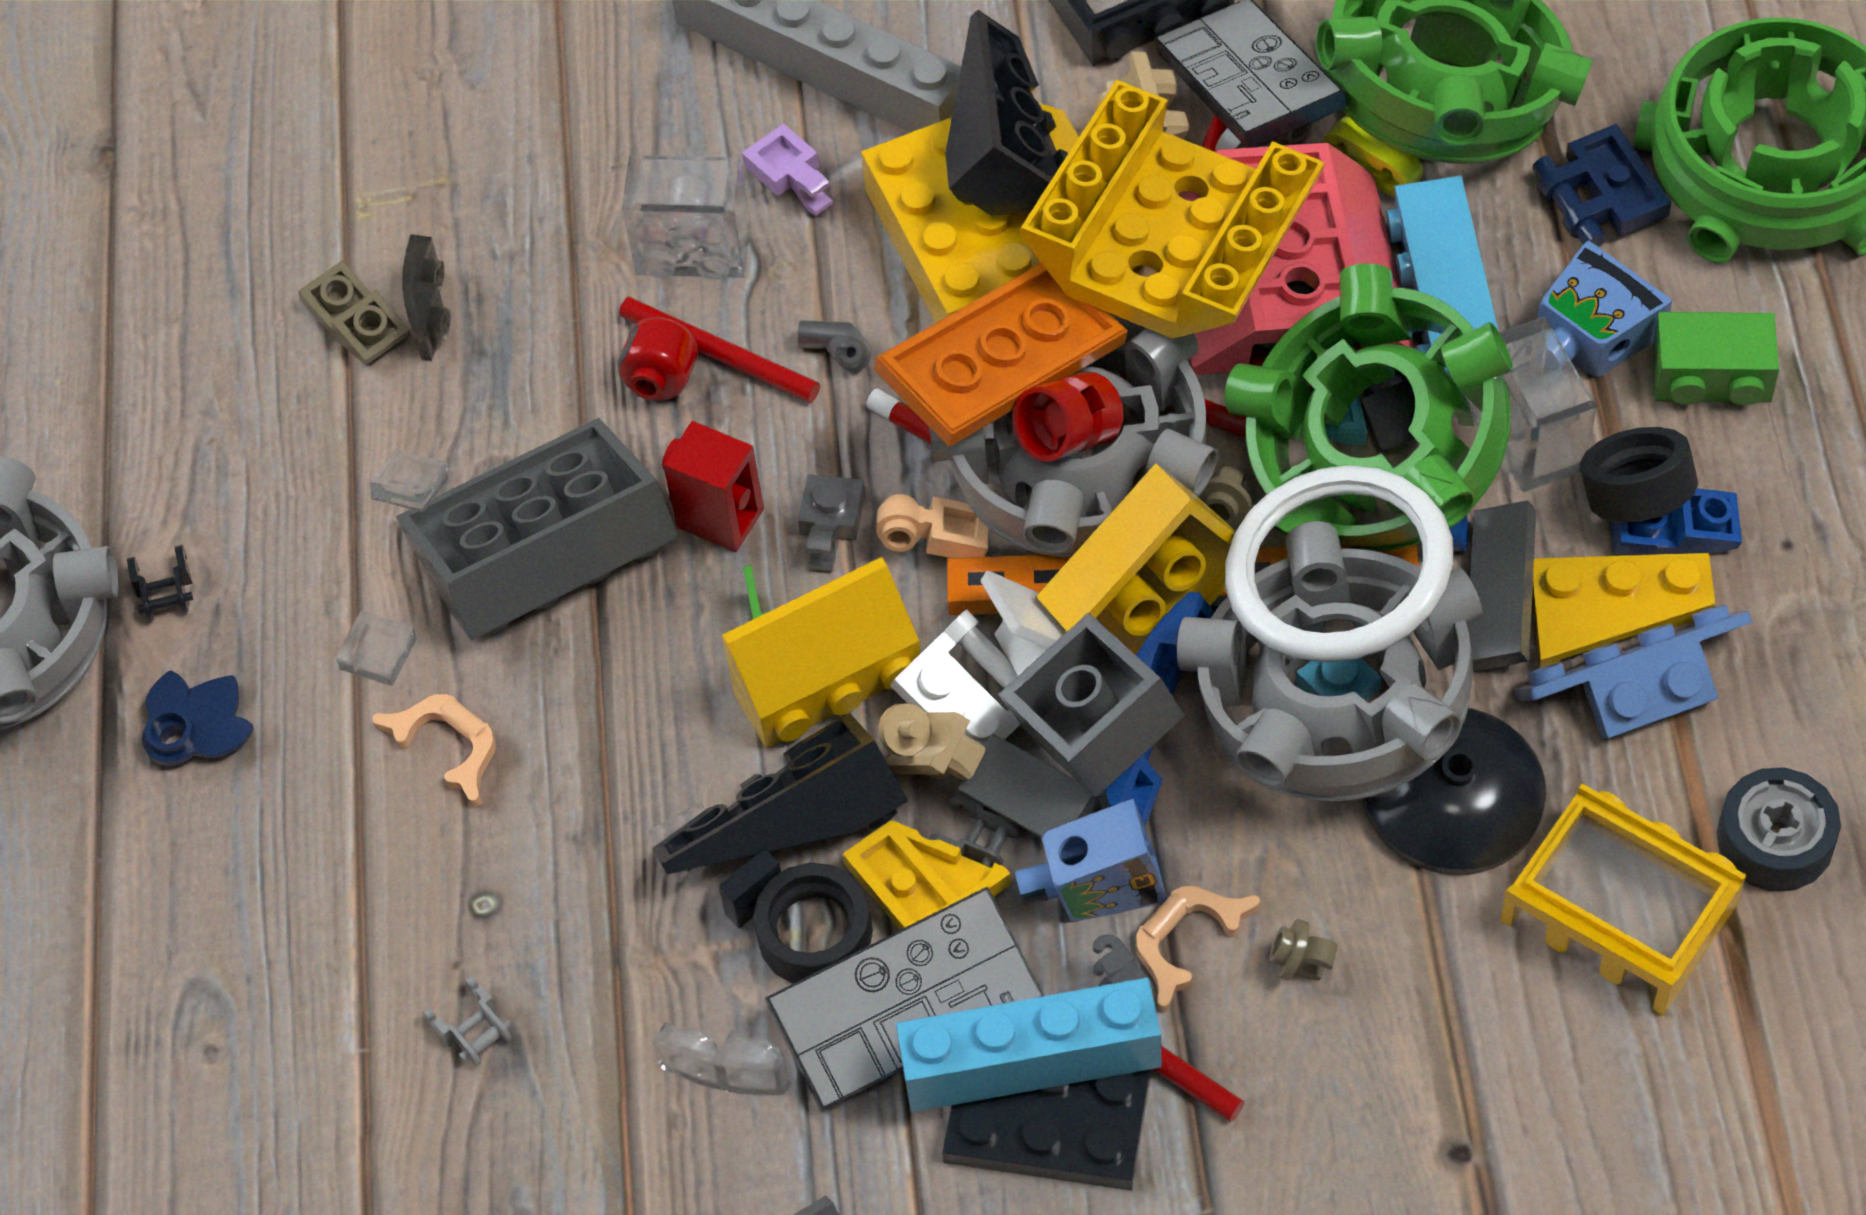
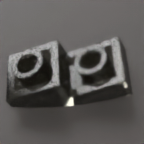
M410 234L403 264V300L421 360L432 361L439 340L444 341L448 336L451 322L450 310L444 307L440 294L445 268L443 261L438 260L432 237Z

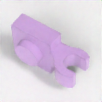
M784 123L741 152L744 167L777 196L792 188L803 206L815 216L833 205L832 199L823 192V190L829 187V181L816 170L820 167L818 153Z

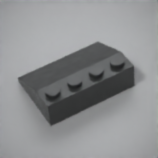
M600 418L586 423L396 516L401 529L451 614L470 640L481 635L495 634L504 629L508 622L532 610L547 608L556 603L560 596L584 584L600 582L607 578L612 570L634 559L650 557L659 552L663 545L679 538L657 480Z

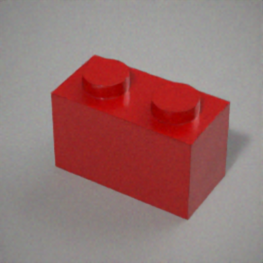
M691 421L681 438H675L670 442L662 460V469L666 476L669 500L672 504L676 526L679 529L737 553L764 510L753 445Z

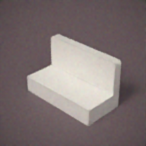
M987 570L980 581L1003 619L994 635L1019 676L1061 638L1066 631L1036 597L1039 594L1038 592Z

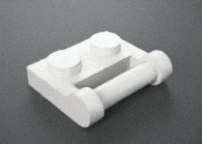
M966 609L894 679L890 686L907 703L919 706L925 713L956 711L971 721L964 735L985 746L992 734L1005 740L1020 723L1010 710L1006 711L949 652L959 643L1003 688L1008 686L1018 675L1009 659L975 627L979 621Z

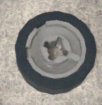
M1786 767L1762 768L1743 776L1727 793L1716 831L1719 853L1730 860L1738 871L1746 875L1745 882L1769 891L1796 890L1815 882L1830 865L1841 830V821L1837 803L1827 788L1806 773ZM1772 823H1781L1787 827L1780 829L1779 833L1771 830Z

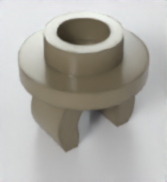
M1224 465L1219 477L1211 478L1198 498L1228 525L1236 529L1252 509V500L1248 492L1242 487L1247 471Z
M1296 919L1290 929L1284 926L1279 929L1273 941L1269 959L1270 962L1277 964L1276 976L1280 979L1288 981L1296 972L1303 977L1320 981L1324 968L1330 970L1333 968L1338 944L1322 937L1309 936V923Z

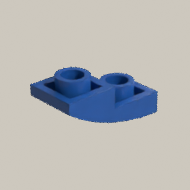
M1697 488L1694 496L1683 506L1661 517L1641 522L1610 521L1613 554L1715 553L1738 549L1742 543L1737 493Z

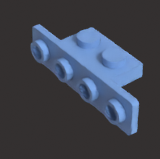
M1727 604L1719 605L1693 614L1692 618L1695 625L1677 632L1674 631L1673 625L1670 623L1639 633L1637 636L1640 645L1620 651L1618 644L1612 643L1582 654L1585 664L1567 671L1564 670L1562 662L1536 669L1527 673L1530 684L1514 689L1517 701L1536 700L1583 683L1601 738H1610L1717 700L1719 697L1700 641L1752 623L1749 611L1729 613Z

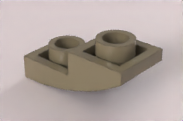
M343 260L298 290L299 300L341 345L365 365L410 335V329L376 290L371 293Z

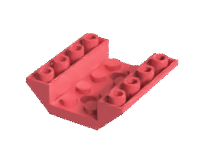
M1329 143L1284 145L1325 162L1324 169L1236 321L1232 324L1194 333L1199 349L1188 362L1196 375L1230 373L1234 366L1239 363L1249 364L1253 344L1278 343L1282 336L1305 315L1320 305L1339 297V274L1341 270L1348 266L1364 263L1386 266L1392 271L1393 287L1400 288L1373 173ZM1269 147L1222 149L1215 152L1257 168ZM1191 191L1177 193L1181 198L1188 201H1195L1201 198L1200 195ZM1292 281H1304L1314 288L1315 291L1309 294H1298L1293 292L1287 284ZM1413 338L1411 340L1386 343L1415 348ZM1358 342L1354 344L1356 351L1365 348Z

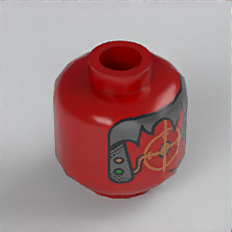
M660 316L643 319L632 327L617 361L618 374L625 385L643 399H672L681 394L688 383L698 358L697 343L686 326L674 318Z

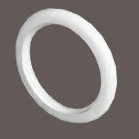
M1352 465L1322 468L1295 477L1269 492L1248 512L1233 536L1225 561V589L1232 611L1245 629L1268 647L1297 659L1319 662L1355 660L1387 649L1410 635L1430 616L1448 584L1453 566V538L1444 514L1431 497L1404 477L1379 468ZM1346 494L1374 496L1392 503L1405 512L1416 526L1420 536L1423 564L1418 581L1412 591L1392 612L1371 624L1350 631L1319 633L1303 631L1284 623L1273 615L1261 600L1255 583V560L1257 553L1268 532L1289 513L1307 503L1328 496Z

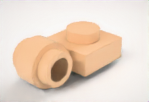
M895 494L888 497L878 508L876 533L883 545L892 551H907L913 548L920 538H926L927 554L948 558L986 556L989 527L977 517L968 503L933 496L928 510L924 509L923 506H919L911 496Z

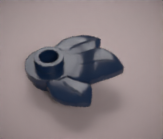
M170 670L165 673L151 687L145 703L150 718L143 731L142 743L149 758L165 766L182 764L193 756L219 758L240 748L250 738L254 727L248 720L235 716L239 705V687L235 676L229 675L212 679L189 688L185 680L174 671ZM173 736H182L176 742L165 744Z

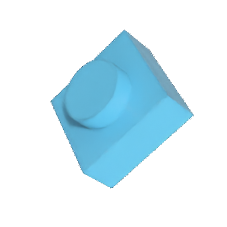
M1362 658L1335 662L1310 661L1296 672V685L1301 690L1318 696H1338L1354 691L1366 701L1381 688L1382 677Z

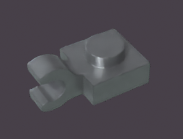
M807 474L798 516L799 534L809 535L807 542V552L811 553L809 569L832 572L839 538L856 540L865 498L864 480Z

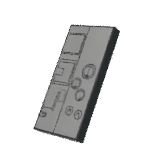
M1241 0L1154 38L1157 53L1246 148L1263 145L1347 107L1344 90L1253 0Z
M987 886L765 997L764 1001L820 1112H823L904 1071L896 1023L1044 996Z

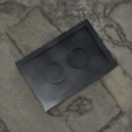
M1152 1069L951 1105L942 1151L943 1163L1132 1191Z

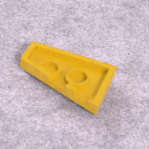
M1709 553L1534 558L1532 608L1538 669L1559 663L1561 659L1635 636L1655 627L1672 623L1673 628L1694 622L1693 614L1715 607L1716 604Z

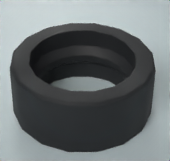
M1640 427L1615 433L1598 441L1588 449L1579 464L1590 510L1602 519L1615 522H1641L1666 515L1690 500L1694 496L1699 484L1687 437L1669 428Z
M809 862L788 867L768 881L756 900L753 922L761 957L775 975L792 984L871 945L873 926L866 893L851 874L834 865ZM819 897L832 899L843 905L848 912L850 920L848 932L841 941L831 948L813 953L801 952L787 947L780 940L777 931L778 919L785 909L797 901Z

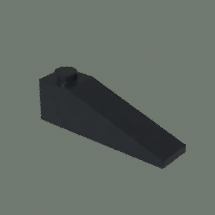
M978 9L970 17L945 152L948 186L959 201L966 205L973 204L990 216L1030 213L1065 160L1068 152L1061 149L1056 151L1050 133L1057 126L1052 114L1042 110L1032 94V91L1039 86V83L1020 38Z
M848 713L798 742L783 753L788 764L778 772L765 776L754 774L740 784L742 790L736 796L737 801L727 808L724 804H718L707 808L652 849L665 872L672 874L756 855L764 850L769 852L854 833L863 827L874 829L890 821L897 814L896 808L908 802L875 740L854 716Z

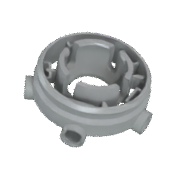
M1113 316L1128 330L1125 344L1073 374L1082 372H1097L1110 380L1117 389L1122 403L1129 407L1130 418L1128 425L1123 426L1121 434L1110 447L1094 456L1082 459L1061 458L1051 462L1036 460L1028 455L1017 441L1013 430L1012 410L993 421L994 438L984 439V431L981 428L951 447H948L929 427L934 462L950 460L952 470L967 503L977 517L992 531L1017 546L1033 552L1057 557H1072L1133 489L1132 484L1136 473L1140 470L1139 482L1155 463L1198 497L1211 479L1216 466L1218 451L1216 448L1206 445L1205 400L1196 374L1187 362L1199 349L1194 334L1171 339L1123 318ZM1104 369L1125 374L1126 380ZM1170 405L1176 412V414L1170 413L1166 416H1159L1158 408L1163 411ZM996 464L1001 485L1013 504L998 496L985 485L989 483L987 465ZM1025 483L1033 488L1028 510L1023 509L1029 499L1025 493Z
M0 457V558L5 561L12 582H16L12 604L0 618V730L17 725L45 711L64 697L79 682L91 666L103 640L107 621V599L117 597L119 592L117 566L110 546L92 548L80 524L68 511L50 498L32 490L36 478L31 468L22 462L7 457ZM37 541L46 543L40 550L36 547ZM69 618L72 626L63 638L56 625H68Z
M1313 521L1300 524L1290 530L1285 541L1288 558L1255 574V583L1261 600L1270 612L1284 623L1303 631L1327 633L1326 622L1331 620L1352 622L1354 629L1371 624L1392 612L1412 591L1418 581L1421 568L1401 558L1385 553L1361 549H1341L1336 528L1329 523ZM1457 568L1451 571L1446 590L1430 616L1414 630V635L1438 671L1450 665L1455 670L1450 687L1441 701L1425 689L1427 680L1424 661L1409 635L1383 651L1367 655L1383 662L1380 673L1389 686V689L1371 703L1365 701L1354 691L1338 696H1318L1307 693L1295 687L1287 677L1311 660L1297 659L1276 651L1249 633L1232 611L1228 596L1216 609L1211 619L1184 617L1182 619L1177 641V661L1180 670L1198 672L1203 703L1210 725L1225 752L1245 775L1272 790L1302 799L1317 801L1356 800L1378 795L1407 783L1431 767L1454 744L1467 715L1473 680L1472 652L1467 624L1481 618L1483 610L1479 596L1470 578L1463 569ZM1258 643L1260 652L1256 658L1253 670L1252 706L1254 715L1248 716L1244 721L1236 725L1226 715L1225 705L1240 706L1249 667L1248 651ZM1341 737L1350 743L1352 754L1324 756L1322 742L1327 738Z

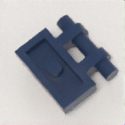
M1617 124L1567 143L1566 158L1569 161L1567 164L1558 167L1554 160L1546 155L1536 160L1532 166V170L1539 178V190L1548 202L1556 203L1564 215L1562 220L1564 227L1573 238H1579L1583 244L1589 240L1598 247L1603 245L1606 236L1598 224L1610 220L1618 234L1622 236L1670 215L1672 202ZM1585 184L1594 198L1582 203L1573 189Z

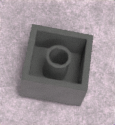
M1089 612L999 693V696L1023 729L1094 798L1102 793L1185 717V714L1162 679Z

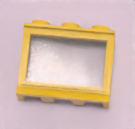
M1581 783L1577 794L1515 883L1505 890L1500 922L1512 927L1524 910L1547 924L1545 941L1552 949L1565 953L1572 942L1576 940L1602 955L1599 972L1609 982L1621 984L1627 973L1631 972L1657 987L1653 1010L1664 1016L1738 905L1746 875L1738 871L1735 865L1726 857L1715 852L1706 853L1686 842L1669 825L1658 821L1651 822L1629 810L1625 803L1617 796L1606 791L1597 792Z

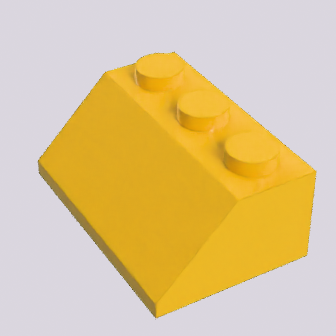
M1155 463L1036 597L1066 631L1072 628L1089 612L1136 655L1160 620L1189 592L1200 593L1210 606L1225 590V561L1236 531L1191 490Z
M882 557L722 634L734 696L765 748L780 741H793L805 734L811 726L833 715L840 716L850 713L863 700L885 689H893L890 684L921 654L920 641L890 570Z

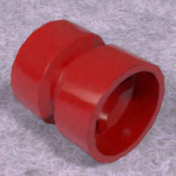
M1082 372L1024 390L1015 401L1012 412L1013 430L1018 443L1028 455L1038 461L1051 462L1112 442L1121 429L1123 404L1117 389L1109 379L1097 372Z

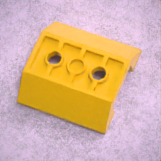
M1116 79L1021 226L1020 236L1069 297L1171 339L1232 324L1236 321L1324 169L1325 162L1272 141L1257 168H1253L1163 132L1168 100ZM1191 191L1200 195L1201 198L1195 201H1188L1181 198L1177 193ZM1147 266L1154 269L1157 273L1145 277L1134 273L1131 268Z

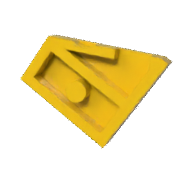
M890 820L843 853L844 865L899 930L987 886L994 897L1011 885V874L1004 866L994 863L992 868L962 856L961 848L941 840H928L922 837L917 830Z

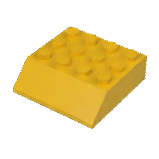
M1039 103L1042 110L1052 114L1057 126L1050 133L1056 151L1061 149L1069 153L1079 138L1064 110ZM952 117L861 151L866 194L935 323L1041 263L1020 236L1021 226L1030 213L990 216L973 204L966 205L962 203L949 189L945 152ZM1136 266L1131 268V270L1137 273L1144 266Z

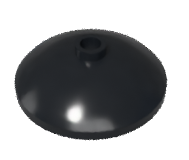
M1468 708L1458 738L1450 749L1431 767L1401 786L1378 795L1363 798V804L1375 832L1401 858L1418 867L1437 873L1452 875L1475 874L1505 864L1529 844L1540 825L1545 809L1546 783L1537 755L1523 736L1499 718L1480 710ZM1460 765L1465 767L1469 773L1464 776H1458L1453 774L1449 767Z

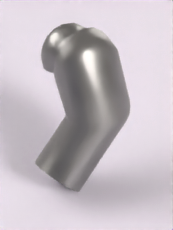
M799 321V348L826 349L842 368L852 372L860 371L869 363L871 358L870 345L852 323Z

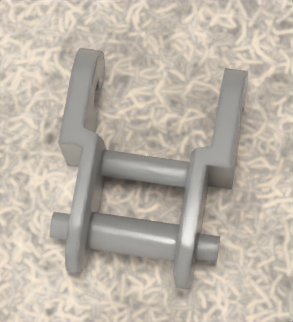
M470 976L465 980V983L478 1001L479 1012L457 1028L452 1023L445 1025L440 1018L437 1019L430 1007L423 1011V1015L448 1047L456 1042L463 1051L459 1054L463 1062L470 1059L473 1064L478 1066L481 1063L478 1056L481 1051L500 1037L506 1042L512 1040L507 1030L512 1025L507 1019L503 1022L498 1019L494 1014L497 1010L492 997L482 986H478L473 976ZM483 1019H486L492 1027L469 1043L463 1034Z

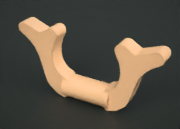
M447 694L429 696L411 708L399 713H376L373 715L372 721L376 729L394 735L401 749L408 748L416 731L431 720L447 722L471 741L473 750L468 759L460 766L447 771L444 779L449 788L463 790L473 807H479L482 804L480 794L481 778L496 750L495 736L488 723H484L460 704L455 697Z
M1197 886L1179 887L1172 891L1166 901L1139 927L1136 935V953L1155 981L1158 991L1157 1009L1159 1012H1167L1175 992L1190 987L1192 979L1190 971L1169 964L1160 955L1158 949L1161 941L1186 914L1189 915L1196 911L1206 912L1213 916L1221 924L1225 934L1233 937L1238 933L1239 921L1259 910L1260 898L1258 896L1227 898Z

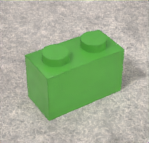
M1658 312L1652 343L1655 401H1674L1686 405L1698 402H1733L1739 405L1772 402L1779 373L1775 313Z

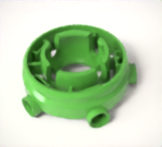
M1336 0L1330 19H1324L1320 22L1316 34V50L1319 62L1324 71L1344 90L1347 107L1343 111L1357 126L1375 139L1396 150L1418 158L1450 164L1491 162L1510 156L1529 146L1545 130L1550 118L1557 111L1561 102L1576 106L1593 59L1572 51L1569 37L1563 25L1541 0ZM1416 19L1410 39L1408 31L1402 29V27L1408 21ZM1499 52L1501 53L1503 64L1496 62ZM1431 58L1447 61L1457 66L1443 64ZM1384 67L1387 71V82L1380 78ZM1524 72L1527 73L1531 80L1523 77Z
M1762 18L1740 22L1716 31L1697 42L1682 56L1672 70L1659 98V102L1643 100L1633 145L1634 149L1652 152L1655 170L1665 191L1674 203L1695 221L1687 233V240L1691 248L1702 258L1714 263L1728 262L1741 243L1759 248L1780 250L1811 248L1841 239L1859 255L1866 254V158L1843 173L1859 152L1860 147L1866 146V46L1832 27L1794 18ZM1818 71L1836 78L1832 93L1826 92L1817 83L1816 76ZM1713 74L1708 81L1700 110L1701 129H1691L1689 131L1698 82ZM1784 99L1786 115L1793 116L1807 123L1821 139L1822 144L1813 147V149L1800 151L1780 150L1760 143L1753 150L1746 171L1738 165L1731 153L1733 142L1738 132L1737 126L1753 117L1754 100ZM1708 154L1717 168L1713 169L1699 156ZM1829 184V188L1827 190L1818 191V189L1823 188Z
M1370 263L1348 266L1341 270L1339 274L1340 296L1320 305L1295 323L1274 346L1262 366L1243 363L1234 366L1225 387L1226 408L1230 414L1246 417V443L1249 459L1258 482L1266 494L1295 477L1322 468L1349 465L1379 468L1404 477L1427 493L1442 511L1448 527L1451 528L1462 521L1486 493L1502 464L1507 449L1511 422L1510 400L1503 375L1514 370L1511 355L1502 336L1492 322L1474 329L1463 316L1445 302L1416 290L1393 287L1392 271L1386 266ZM1412 329L1427 330L1441 334L1439 338L1435 339L1434 344L1426 353L1408 346L1386 344L1411 340ZM1358 342L1365 348L1355 351L1351 345ZM1395 370L1406 376L1412 385L1415 395V413L1408 430L1420 443V446L1410 457L1394 468L1382 454L1374 457L1357 458L1337 451L1327 437L1324 423L1329 426L1341 425L1349 409L1348 406L1357 396L1373 384L1376 385L1393 379ZM1309 385L1314 388L1313 392L1308 388ZM1471 401L1482 412L1475 440L1469 450V447L1454 435L1451 424L1452 416L1454 415L1459 425L1474 426ZM1303 426V441L1308 458L1290 468L1289 439L1298 440ZM1356 494L1336 496L1343 503L1360 511L1371 513L1376 511L1377 501L1375 497ZM1330 496L1299 507L1286 515L1273 527L1287 536L1290 530L1300 524L1321 521L1329 523L1336 528L1340 545L1370 551H1390L1422 543L1416 526L1406 513L1383 522L1356 525L1358 520ZM1385 501L1387 506L1395 513H1405L1392 503Z

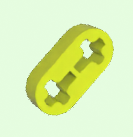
M1348 116L1341 118L1323 138L1322 143H1329L1373 173L1377 189L1395 198V186L1419 182L1424 174L1423 166L1417 157L1380 142L1357 126Z

